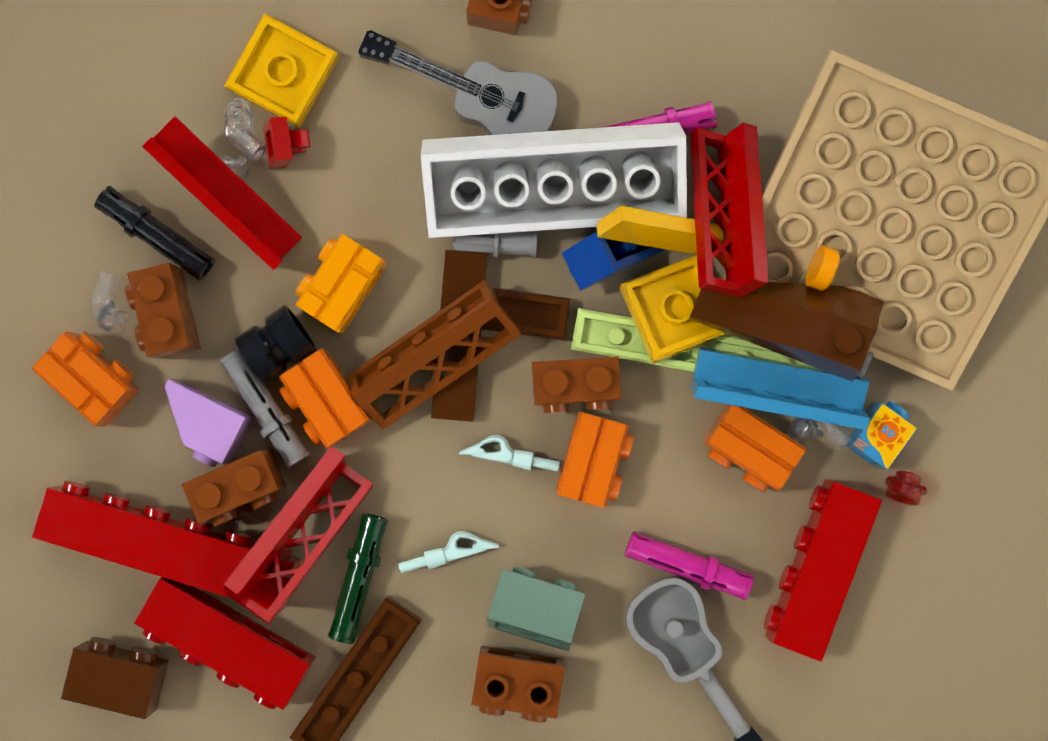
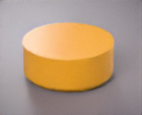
M820 245L817 248L807 269L806 286L824 291L831 285L839 267L840 254L838 250L825 245Z

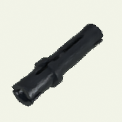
M112 186L106 187V190H103L97 197L94 207L124 227V233L131 238L136 236L173 263L186 270L198 281H201L215 263L213 257L201 251L174 230L158 221L157 218L151 215L152 211L146 206L141 205L139 207Z

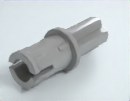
M537 231L453 236V247L456 251L493 253V258H498V254L536 257Z

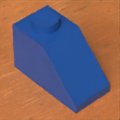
M597 232L562 252V255L581 291L663 252L664 249L598 238Z

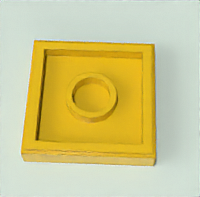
M264 13L224 87L277 117H287L288 123L300 129L340 56L336 51Z
M697 255L624 282L619 287L652 364L728 335L689 319L701 291L698 284Z

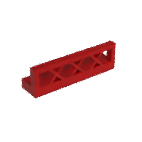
M176 116L142 146L144 150L273 271L282 262V258L303 238Z
M743 122L726 135L697 127L690 132L699 288L742 298L769 283L757 126ZM706 145L718 148L719 164L717 166L707 155ZM710 179L720 191L721 202L719 204L708 191V181ZM712 218L723 230V241L721 243L711 231L710 220ZM715 257L725 269L726 280L713 277L712 260Z
M333 446L327 450L223 584L227 596L269 625L373 488L372 482L346 466L345 454ZM340 476L359 488L351 500L332 502L330 489ZM326 495L328 503L319 505ZM343 509L335 520L334 510ZM329 511L331 526L326 533L307 536L305 521L309 516ZM301 528L302 537L292 539ZM317 543L309 554L308 544ZM303 545L305 561L296 569L280 571L278 557L285 548ZM274 563L275 572L266 574ZM291 578L283 588L282 579ZM277 580L279 595L268 610L248 597L258 583Z

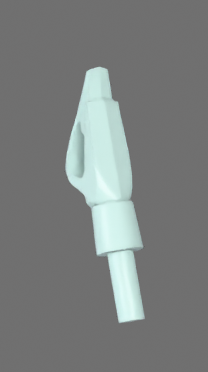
M500 435L489 436L472 446L460 450L458 454L510 464L526 470L536 467L558 472L560 461L533 456L534 452L512 450L508 441ZM492 442L500 444L499 451L486 452L482 448L485 444Z
M458 531L451 535L445 548L424 551V556L398 563L401 573L425 566L430 570L445 565L450 561L485 552L487 549L499 548V544L482 539L469 532ZM460 538L471 539L476 542L469 548L457 546V541Z

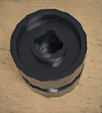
M286 305L267 316L263 328L254 325L235 338L237 347L249 366L266 384L287 371V362L299 363L317 350L303 325Z

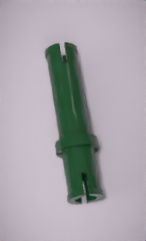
M362 513L354 547L349 548L346 558L350 561L339 595L334 619L328 632V637L332 640L346 644H353L355 641L374 568L378 567L381 561L378 553L386 525L389 521L384 517L370 513Z

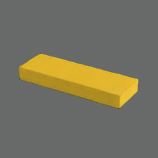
M621 205L596 223L598 238L697 255L695 219ZM710 222L711 231L721 243L723 241V230L718 224Z

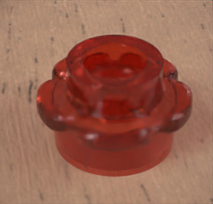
M896 471L895 476H888L885 480L887 485L885 496L892 501L905 505H919L921 495L927 494V488L920 484V476L907 471Z

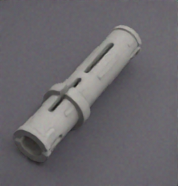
M237 349L225 356L220 361L221 366L224 367L261 425V435L264 439H270L285 463V467L290 469L308 458L311 454L306 450L290 425L293 422L289 414H283L265 383L249 366L240 350Z

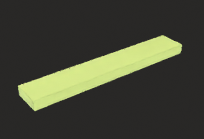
M578 308L571 345V350L606 357L619 356V359L690 372H694L699 347L812 367L731 335L722 336L652 364L633 318Z

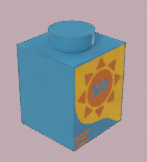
M888 401L886 405L884 403H871L865 411L870 417L867 430L853 428L842 444L874 467L888 470L918 428L907 421L910 414L899 405Z

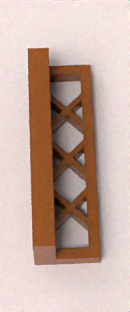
M484 279L348 374L352 398L384 430L519 337L521 332L501 307L494 290ZM495 316L505 327L504 330L494 337H479L481 326ZM452 346H468L466 356L458 362L444 361L445 351ZM419 369L433 370L432 379L426 384H409L410 375ZM383 394H399L397 404L384 413L373 403L374 400Z

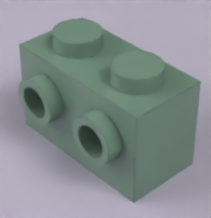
M513 567L512 571L502 569L487 616V627L569 652L585 593L577 591L578 586L568 581L555 579L552 584L536 579V573L524 568Z

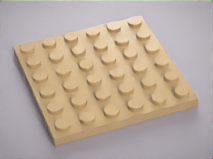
M830 49L762 193L769 282L806 284L807 269L817 248L820 245H825L838 250L840 262L831 285L845 286L884 301L878 326L868 352H873L872 357L953 391L1048 218V142ZM726 273L724 274V276H723V278H722V279H724V280H726Z

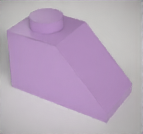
M168 379L165 385L168 400L183 445L195 450L192 457L212 467H216L218 462L221 464L232 462L254 417L180 380Z

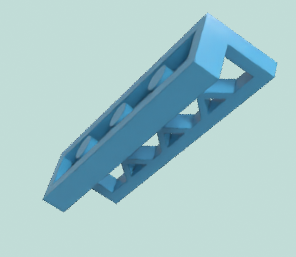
M699 347L691 383V390L696 399L867 430L870 417L863 411L870 382L865 377L862 379L856 376L853 382L817 368Z

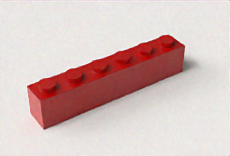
M64 481L63 486L48 487L46 489L31 538L229 597L223 584L254 545V543H251L252 536L234 530H227L226 535L210 530L212 524L208 522L198 524L195 518H186L185 523L170 518L171 512L166 509L146 505L145 510L129 506L130 499L116 494L105 493L104 498L89 494V486L77 482ZM285 548L279 555L280 571L299 568L302 558L291 555L292 548ZM274 563L266 574L275 572ZM291 578L282 579L283 588ZM277 580L258 583L248 597L265 609H268L279 595ZM289 600L281 609V611L287 607Z

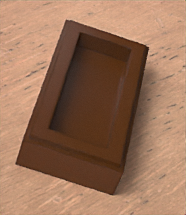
M492 288L501 307L517 325L521 335L565 341L571 298ZM496 316L482 325V330L501 332L505 329Z

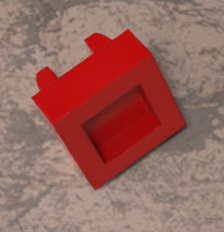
M287 117L269 118L263 127L269 169L286 168L293 159L292 154L306 153V148L311 147L309 131L305 129L289 131Z

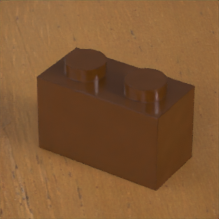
M92 637L90 641H86L73 648L61 699L146 719L157 710L169 660L157 658L158 653L148 648L133 647L131 651L116 648L115 641L100 637Z

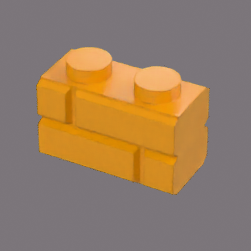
M341 233L337 241L330 238L324 245L318 257L323 263L316 274L313 276L308 273L300 282L295 292V295L300 298L295 305L343 335L388 264L379 256Z

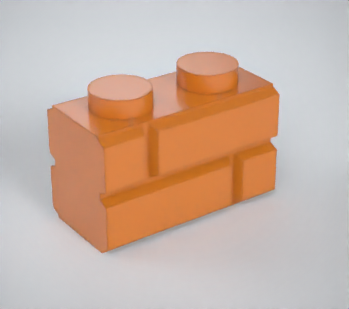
M66 331L54 342L50 350L45 352L34 364L32 370L95 427L107 426L139 392V388L131 382L135 375L118 360L110 363L100 354L104 348L102 344L87 332L83 331L79 335L75 332Z
M322 348L279 377L285 385L279 389L282 397L292 410L298 407L301 409L308 420L303 424V427L315 445L323 443L326 448L335 446L373 420L352 398L349 382L326 349Z
M729 404L725 406L702 444L710 448L706 456L726 469H729L733 463L746 472L742 479L763 493L767 487L779 491L807 449L745 407Z
M578 411L555 493L602 508H606L608 499L616 501L622 482V477L615 475L620 459L628 460L634 440L633 435L627 434L629 425Z

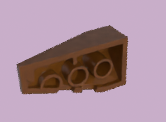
M769 282L742 298L701 289L689 319L853 382L861 371L875 335L884 301L845 286L830 285L826 290L820 291L806 286V284Z

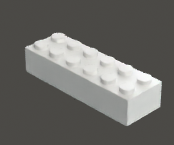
M679 122L422 140L420 155L428 238L597 227L596 223L621 205L687 218L686 135Z

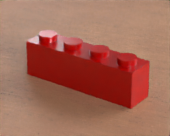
M826 479L822 486H816L809 502V509L813 510L807 526L802 525L794 541V549L798 550L792 566L787 565L784 568L780 577L779 589L782 590L778 604L777 606H770L764 620V629L767 630L765 636L773 644L822 662L883 500Z
M163 577L158 580L134 622L135 625L144 629L142 634L147 639L160 645L168 643L179 649V655L185 661L195 666H202L204 664L217 672L216 677L220 681L234 688H238L241 685L254 693L253 698L259 704L269 709L279 707L284 710L316 658L309 652L200 589Z

